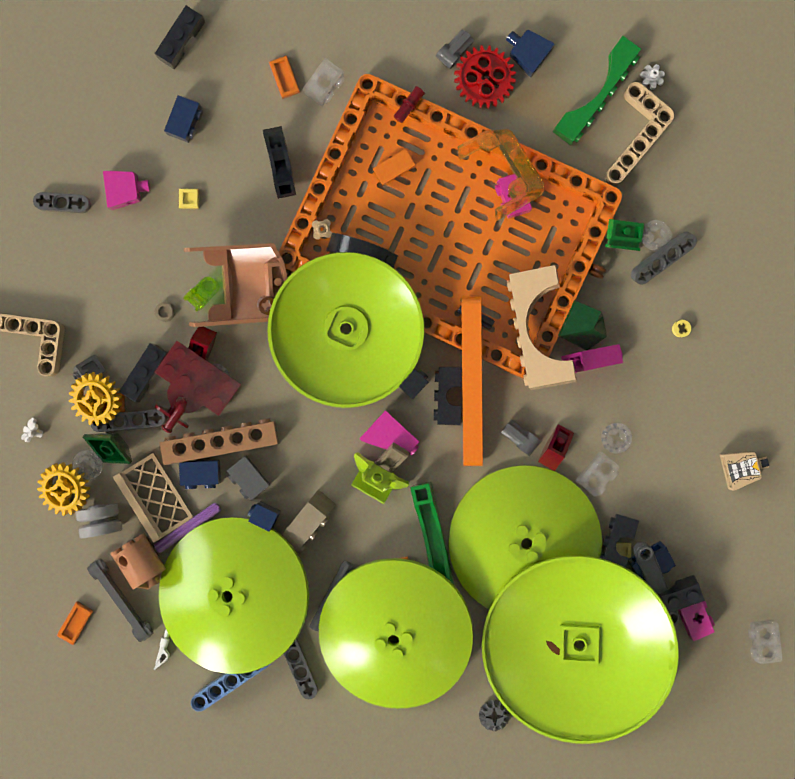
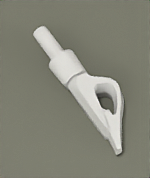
M165 630L164 637H161L154 670L165 663L170 657L166 649L170 640L167 630ZM165 654L166 658L161 662V656Z

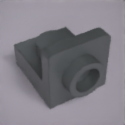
M93 355L74 367L73 377L76 380L79 377L82 378V375L86 373L88 375L92 372H95L96 375L99 373L103 374L105 369L96 355Z

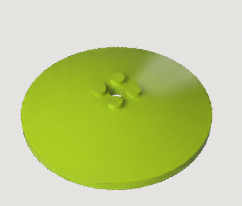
M354 252L326 254L312 259L296 269L278 290L268 318L269 347L273 360L282 376L294 389L305 397L332 407L351 408L365 406L393 393L416 366L424 340L422 310L409 283L387 263L375 257ZM342 324H350L352 327L351 331L343 333L340 329Z
M519 465L506 467L480 479L460 500L449 529V553L454 571L470 596L487 609H490L502 588L526 568L547 559L568 555L599 558L602 550L600 523L588 497L576 484L565 476L538 466ZM525 538H529L532 541V545L528 549H524L521 546V542Z
M220 518L206 522L187 533L168 556L164 565L166 569L162 571L159 584L161 616L166 630L175 645L196 664L220 673H247L273 663L293 645L302 630L308 611V580L299 555L279 532L273 528L270 532L248 522L249 519ZM226 591L232 593L233 598L230 602L224 599Z
M386 558L374 560L356 567L334 586L326 599L320 615L319 643L329 670L336 680L350 693L368 703L381 707L411 708L427 704L439 698L450 690L462 676L471 656L473 624L464 598L444 575L417 561ZM395 635L399 638V642L391 643L389 637Z

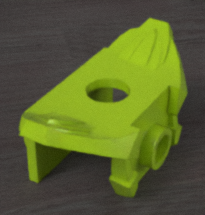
M359 452L354 454L359 472L351 486L385 504L392 490L409 486V481L401 479L394 473H390L374 464L373 461L368 460Z

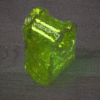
M204 277L183 299L193 305L196 312H199L218 292L219 283L214 278ZM208 281H212L214 284L211 291L205 289V284Z

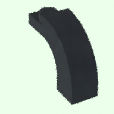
M282 126L264 129L263 136L270 159L277 198L296 195L294 177Z
M332 233L326 250L330 253L354 252L369 255L387 263L393 268L398 255L389 252L385 248L338 233Z

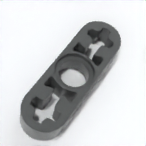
M39 192L33 198L34 206L42 211L86 213L91 207L90 200L83 195ZM44 197V199L52 201V204L44 203L42 206L39 200H42ZM66 198L67 205L64 208H59L57 206L58 199ZM81 199L86 203L81 209L77 205H72V201L79 203Z

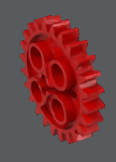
M481 45L480 51H477L473 47V54L466 51L467 58L460 57V61L463 64H456V67L459 69L454 72V75L458 76L454 79V83H459L456 86V90H462L460 97L466 95V103L472 100V107L476 103H479V109L482 108L483 104H486L487 109H489L490 103L497 107V101L499 100L501 103H504L503 96L509 98L510 94L508 91H513L514 89L510 85L516 82V79L511 78L516 75L515 71H511L514 68V64L508 65L510 57L504 59L505 52L503 51L499 55L498 48L491 51V46L489 45L487 50H484L483 45ZM485 60L488 66L485 68L481 67L478 62ZM500 72L503 74V78L496 79L493 74ZM487 74V75H488V79L486 78V79L482 80V79H481L482 76H485V75ZM473 75L477 80L471 83L466 77ZM489 87L492 92L484 94L481 89Z

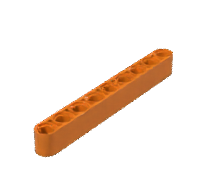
M462 296L463 465L483 466L481 296Z

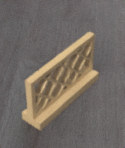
M154 453L113 477L153 543L193 518ZM150 459H153L156 464L154 473L143 471L145 463ZM132 470L140 472L138 483L130 482L126 474ZM142 473L154 475L151 486L140 484ZM156 476L165 478V489L153 487ZM132 484H133V485H137L136 491H135L134 487L132 486ZM168 485L170 486L172 491L167 490ZM139 486L150 488L148 499L138 496ZM153 489L164 491L161 502L150 500ZM166 492L175 494V505L163 503ZM142 501H147L146 507ZM178 501L182 507L177 506ZM149 502L160 504L158 516L148 512ZM163 505L174 507L171 519L160 516ZM176 508L183 509L188 517L182 521L174 520ZM152 517H156V518H157L156 523H155V521L153 520ZM159 519L171 521L169 529L163 533L158 528ZM173 521L178 522L176 525L172 527Z

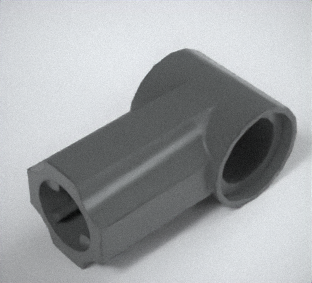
M462 29L449 44L446 43L437 52L436 57L447 68L451 69L460 60L461 55L472 45L474 40L467 31Z
M510 420L501 431L502 434L514 442L516 447L529 457L541 443L536 436L529 431H525L513 420Z

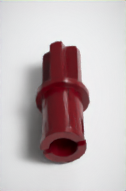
M415 86L407 99H403V104L394 114V118L398 122L403 123L411 111L416 109L415 106L425 95V92L418 86Z

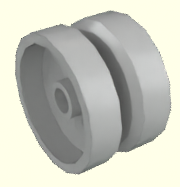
M118 503L99 504L75 511L78 522H90V524L82 525L78 528L79 537L88 538L123 530L121 520H108L109 517L120 513Z

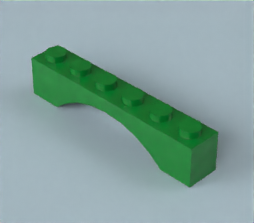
M622 36L608 56V74L600 93L585 106L566 112L552 132L570 146L574 141L577 143L584 134L581 132L585 126L589 127L594 121L595 117H593V114L596 110L600 112L605 106L606 102L604 99L607 95L611 97L618 88L615 84L618 80L623 81L628 75L629 71H627L629 65L634 66L639 60L640 56L638 53L641 48L625 36Z
M432 481L413 485L410 489L423 533L429 567L440 572L454 585Z

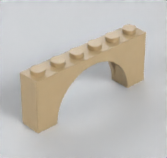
M556 266L509 274L510 280L507 281L508 291L513 294V299H510L512 311H516V318H513L515 329H519L520 334L517 337L518 347L522 348L523 351L520 360L522 367L526 368V374L523 375L525 386H529L530 390L577 382L574 362L572 360H554L540 353L534 347L528 330L529 316L535 303L547 292L560 288Z

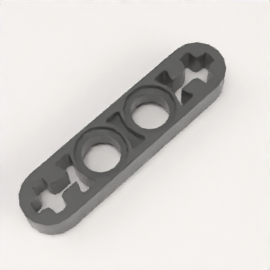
M687 231L679 234L637 265L631 272V278L640 285L646 284L691 251L697 244V238ZM675 248L674 255L668 257L669 250ZM659 259V266L653 268L654 261Z
M159 410L124 412L115 415V418L121 416L124 419L122 427H117L113 419L109 422L111 429H109V425H102L100 429L99 426H96L95 422L91 424V428L96 432L159 427L165 424L167 417ZM146 413H149L148 417H154L158 413V416H162V420H159L158 424L155 420L148 421L149 425H147ZM137 414L143 417L141 425H135L133 422V418Z
M296 639V645H292L284 653V656L302 697L313 699L317 695L318 686L299 641ZM297 650L300 654L299 658L291 659L289 651ZM299 667H304L307 670L305 677H299L296 674V670ZM308 678H310L311 680H308L307 683L310 688H314L312 690V694H309V692L305 693V682L303 684H301L300 682L306 681Z

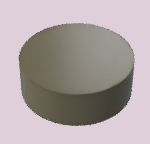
M160 303L155 308V316L160 321L168 322L175 315V310L169 303Z

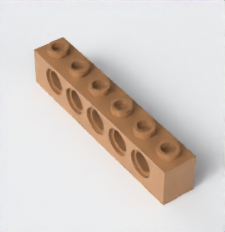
M270 418L259 420L257 425H252L251 422L241 423L240 428L233 429L232 425L221 427L219 432L208 429L203 430L202 435L195 436V432L183 434L184 438L176 439V436L165 437L164 442H159L163 465L276 445L279 444L275 421L270 422ZM255 429H259L262 432V437L259 440L254 439L252 436V432ZM236 432L243 435L241 443L234 441V434ZM217 436H221L224 439V444L221 447L215 444ZM199 439L205 442L203 450H199L196 447V442ZM179 443H184L186 446V451L183 454L177 450Z

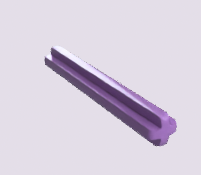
M213 503L155 543L156 551L158 553L163 552L194 528L221 512L220 506L217 503Z

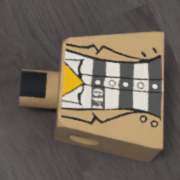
M755 452L720 454L729 490L734 491L762 478L760 470L769 468L767 457L757 458Z

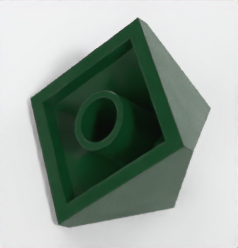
M574 301L558 336L584 350H589L607 337L602 312Z
M118 433L83 435V439L103 463L131 464L132 458L129 446Z

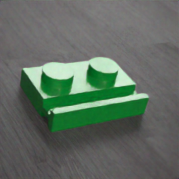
M609 219L606 237L608 238V243L605 244V247L640 251L639 244L640 242L642 243L644 223Z

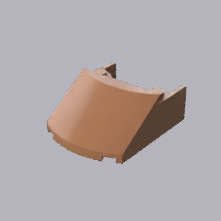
M274 243L184 248V252L203 251L204 261L208 265L222 266L224 304H216L209 308L208 321L189 322V326L202 327L268 322L269 315L259 311L257 301L262 296L275 297L287 279L283 258L280 256ZM266 300V303H262L264 310L272 306L268 303V300Z

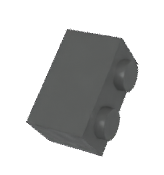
M247 455L227 470L229 473L228 478L234 485L237 483L240 486V493L246 499L250 498V500H253L271 485Z

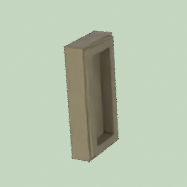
M393 442L374 464L393 473L408 457L409 452Z

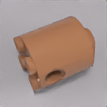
M145 533L134 538L135 543L131 540L122 546L123 550L118 548L110 553L132 590L135 588L150 589L160 582L161 573L166 569Z

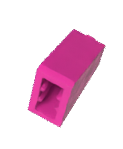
M620 344L564 355L561 356V360H572L575 373L621 364L623 363V353Z
M386 410L359 438L362 442L383 449H387L394 442L407 450L411 455L419 448L417 445L419 441Z

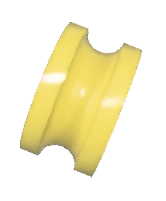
M679 320L673 324L672 332L677 337L688 336L691 332V325L686 320ZM684 324L686 332L679 333L678 325Z

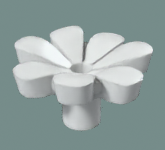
M656 64L653 68L650 65L644 67L645 71L640 73V77L645 78L642 81L644 87L650 84V89L654 90L657 84L659 86L663 85L664 80L662 78L665 76L664 71H659V65Z
M33 417L28 421V427L24 426L23 428L24 434L21 436V439L25 440V442H30L33 436L41 438L43 435V431L38 429L37 420Z

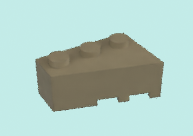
M318 490L284 531L282 536L287 539L296 552L301 554L307 547L305 542L308 539L312 541L318 534L316 530L318 526L323 527L330 519L327 515L336 504Z

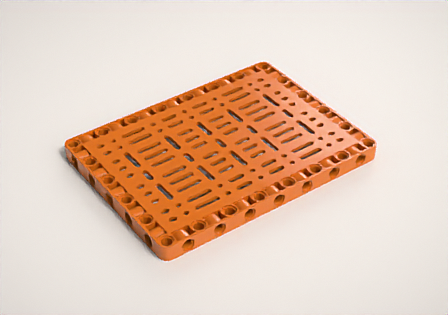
M362 75L354 88L279 250L282 258L286 254L292 255V261L289 264H285L286 270L293 273L306 262L330 254V252L326 251L330 238L315 239L313 237L312 222L315 220L320 222L327 219L329 215L334 216L336 219L330 224V231L332 233L354 237L385 248L388 251L398 229L403 227L404 232L394 254L398 255L394 269L401 268L414 275L413 279L403 277L415 294L421 293V297L417 299L422 310L423 319L429 318L432 322L430 328H424V334L462 351V345L456 341V336L462 334V314L455 316L454 312L458 311L462 296H481L483 307L501 315L500 319H495L483 313L495 321L493 324L495 331L490 332L482 328V360L524 379L523 375L526 374V368L522 367L520 360L523 351L515 343L517 337L520 336L519 329H515L514 323L513 325L508 324V320L516 318V312L512 311L510 299H513V294L508 291V287L487 277L491 273L508 281L510 280L509 274L512 273L496 267L493 262L497 260L520 272L532 270L536 261H539L541 264L539 268L548 267L551 263L558 265L557 273L560 288L547 292L542 296V302L537 301L533 309L537 311V314H530L528 321L529 335L534 347L540 353L549 357L568 312L605 237L609 219H613L621 202V191L608 183L423 98L415 106L416 109L411 111L403 123H400L394 118V114L401 106L397 101L400 98L407 99L410 92L374 75ZM371 82L373 87L371 89H364L363 84ZM375 114H380L383 118L378 120L374 116ZM434 114H440L442 116V120L436 122L432 119V116ZM350 116L357 119L354 124H349L346 120ZM395 121L396 125L391 126L390 122ZM369 127H374L377 131L372 133L368 129ZM408 127L429 137L430 141L425 142L404 132L403 128ZM474 130L477 136L471 138L467 135V131ZM389 134L390 138L385 139L384 135ZM402 140L422 149L425 153L423 155L417 154L398 145L397 141ZM438 143H442L443 147L439 148L437 146ZM366 144L369 148L368 150H363L360 146ZM509 146L512 152L505 154L502 151V147ZM379 147H383L384 151L377 165L404 149L407 150L416 165V172L408 170L400 175L411 182L410 185H405L394 179L385 184L402 192L405 195L404 198H399L378 188L377 184L381 182L375 172L372 174L368 172ZM456 149L468 155L469 159L464 160L452 154L451 150ZM333 151H339L341 153V156L338 159H333L330 157ZM432 156H436L437 160L433 161L431 159ZM360 157L363 161L362 163H357L354 159ZM481 161L482 165L478 166L476 162ZM450 162L461 167L463 172H456L446 167L445 163ZM537 162H544L546 169H538ZM491 167L507 173L508 176L521 172L529 199L549 208L550 212L545 213L532 207L529 213L519 216L541 225V230L515 220L514 217L508 219L506 215L499 231H494L493 228L501 213V203L503 202L501 196L497 195L496 190L485 185L484 181L489 180L497 184L498 179L502 177L491 172ZM426 169H431V174L421 195H416L415 192ZM349 170L356 171V176L350 175L348 173ZM475 174L476 178L472 179L470 175ZM572 178H578L581 182L580 186H574L571 181ZM437 180H444L454 185L455 189L450 190L437 183ZM366 181L368 186L363 196L359 198L357 193L362 183ZM318 185H322L325 188L321 194L314 192L315 187ZM534 185L555 195L556 198L551 200L530 190L528 186ZM468 186L470 187V192L460 213L457 214L454 210L464 188ZM343 189L348 193L346 196H343L339 191ZM436 192L448 198L449 202L444 203L431 196V193ZM607 194H613L615 202H609L606 197ZM476 198H483L493 203L494 207L489 208L476 201ZM563 201H568V206H564ZM337 202L342 206L340 209H337L333 204ZM373 203L395 213V217L390 218L369 208L368 204ZM414 203L415 209L410 219L407 220L404 216L409 205ZM355 205L357 209L346 232H342L341 228L350 208ZM430 205L441 210L443 215L438 216L427 211L425 206ZM576 208H583L584 213L577 212ZM475 210L487 216L488 220L483 221L470 214V211ZM557 214H562V219H558ZM368 216L389 226V230L384 231L363 221L362 217ZM307 220L309 222L308 227L305 229L299 228V222ZM453 221L454 227L449 237L446 238L443 235L448 223ZM570 221H577L578 226H573ZM469 223L480 228L482 233L477 234L466 229L464 224ZM416 225L432 230L434 235L429 236L418 231ZM555 226L557 230L546 253H542L541 249L551 227ZM359 228L383 239V243L379 244L357 234L356 230ZM514 228L535 238L536 242L531 243L509 233L508 229ZM591 228L598 229V237H593L591 235ZM410 238L426 243L428 248L423 249L411 243ZM562 238H569L570 243L563 242ZM492 239L493 245L488 255L485 256L482 253L487 241ZM508 241L529 251L530 255L525 256L505 247L502 242ZM455 243L471 248L473 253L468 254L457 249ZM317 245L321 247L322 250L320 252H316L313 250L314 246ZM442 245L443 250L433 272H428L427 268L437 247ZM404 251L420 256L422 261L417 262L405 256ZM556 251H563L564 256L557 255ZM449 256L465 261L467 266L462 267L450 261ZM579 262L583 265L582 272L575 270V263ZM481 263L482 268L472 290H467L466 286L476 265ZM446 268L459 274L461 279L456 280L444 274L443 269ZM426 280L427 284L422 285L421 281ZM435 286L451 291L453 296L448 297L435 291ZM483 286L507 296L509 300L504 302L483 292L481 288ZM560 297L567 299L566 307H561L558 304ZM429 299L445 304L447 309L442 310L429 304ZM545 331L551 334L552 338L549 342H545L542 339V334ZM502 333H507V338H503ZM493 350H498L501 353L500 360L495 361L491 358Z

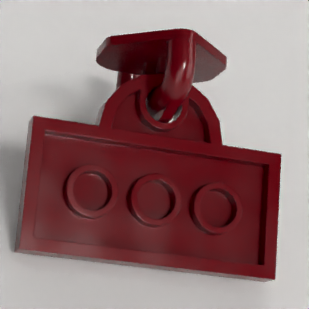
M177 340L154 372L170 383L167 390V398L171 405L169 410L157 403L155 404V408L169 417L168 421L162 425L163 430L167 433H172V429L177 423L188 428L189 425L181 419V416L184 413L198 411L202 406H205L219 416L241 385Z

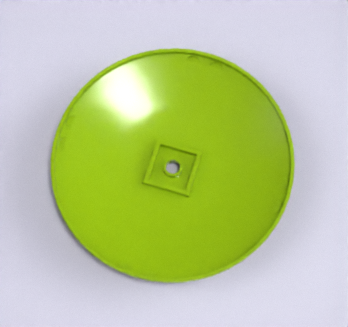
M583 555L554 557L536 563L521 571L502 588L495 598L485 620L482 634V658L485 672L500 702L518 721L541 735L563 742L576 744L600 743L617 739L638 729L663 705L671 691L677 673L679 658L678 641L667 607L653 588L641 577L617 563L602 558ZM581 640L585 643V647L578 649L574 643ZM546 641L553 642L560 649V654L553 653L547 646Z

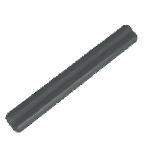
M342 562L309 625L312 630L319 631L320 615L326 599L340 579L352 570L353 565L350 562Z

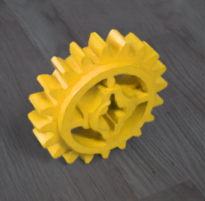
M95 372L89 375L86 373L82 375V378L76 379V383L71 385L74 390L70 391L69 394L74 398L70 399L69 402L75 404L71 410H78L75 416L82 415V422L88 419L89 425L95 422L99 426L102 423L106 424L109 420H113L115 415L120 412L118 408L122 406V403L117 400L121 399L122 396L116 394L120 388L113 387L116 383L115 381L108 382L110 376L103 379L102 373L97 375ZM89 385L90 389L87 391V394L84 395V390L86 386ZM108 402L105 412H102L104 403Z
M65 462L59 465L55 463L52 467L46 468V472L40 474L42 479L38 480V483L42 486L37 488V490L42 491L43 494L39 498H45L43 505L49 504V511L55 508V514L62 512L63 516L68 513L72 515L75 511L81 510L87 504L86 499L90 497L89 494L85 493L90 490V487L85 486L89 480H83L82 477H84L85 473L78 474L79 467L73 470L72 463L67 466ZM58 476L55 485H52L54 477ZM75 493L74 500L72 502H69V498H71V495Z

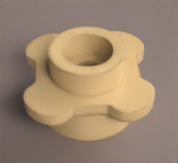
M324 219L320 222L317 220L312 222L313 237L315 239L331 237L330 220Z

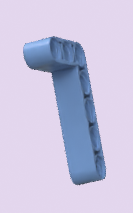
M269 665L253 672L222 674L195 693L191 699L192 708L195 711L207 709L266 669ZM234 675L237 678V682L231 683L228 680V676ZM212 687H220L221 693H214ZM196 698H204L205 704H198Z

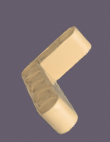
M639 82L631 83L624 92V98L650 121L606 172L605 181L612 186L618 185L628 175L674 119L673 110ZM631 89L637 90V97L630 94ZM645 102H651L653 109L646 108ZM660 114H665L668 121H662ZM647 129H654L656 133L655 136H650L647 132ZM635 143H641L643 151L637 150ZM628 157L631 160V165H625L623 158ZM610 173H618L619 180H613Z
M0 314L1 332L41 337L37 365L38 372L43 376H55L60 369L65 333L64 326L52 320ZM15 320H18L19 327L14 330L12 324ZM36 322L38 324V330L36 332H33L31 330V326L33 323ZM52 325L57 326V332L54 335L50 332ZM50 344H53L55 347L52 354L47 349ZM47 363L52 365V370L49 373L45 370Z

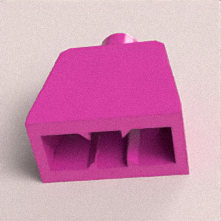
M103 171L107 207L110 210L141 202L140 192L150 191L149 180L138 181V175L135 172Z

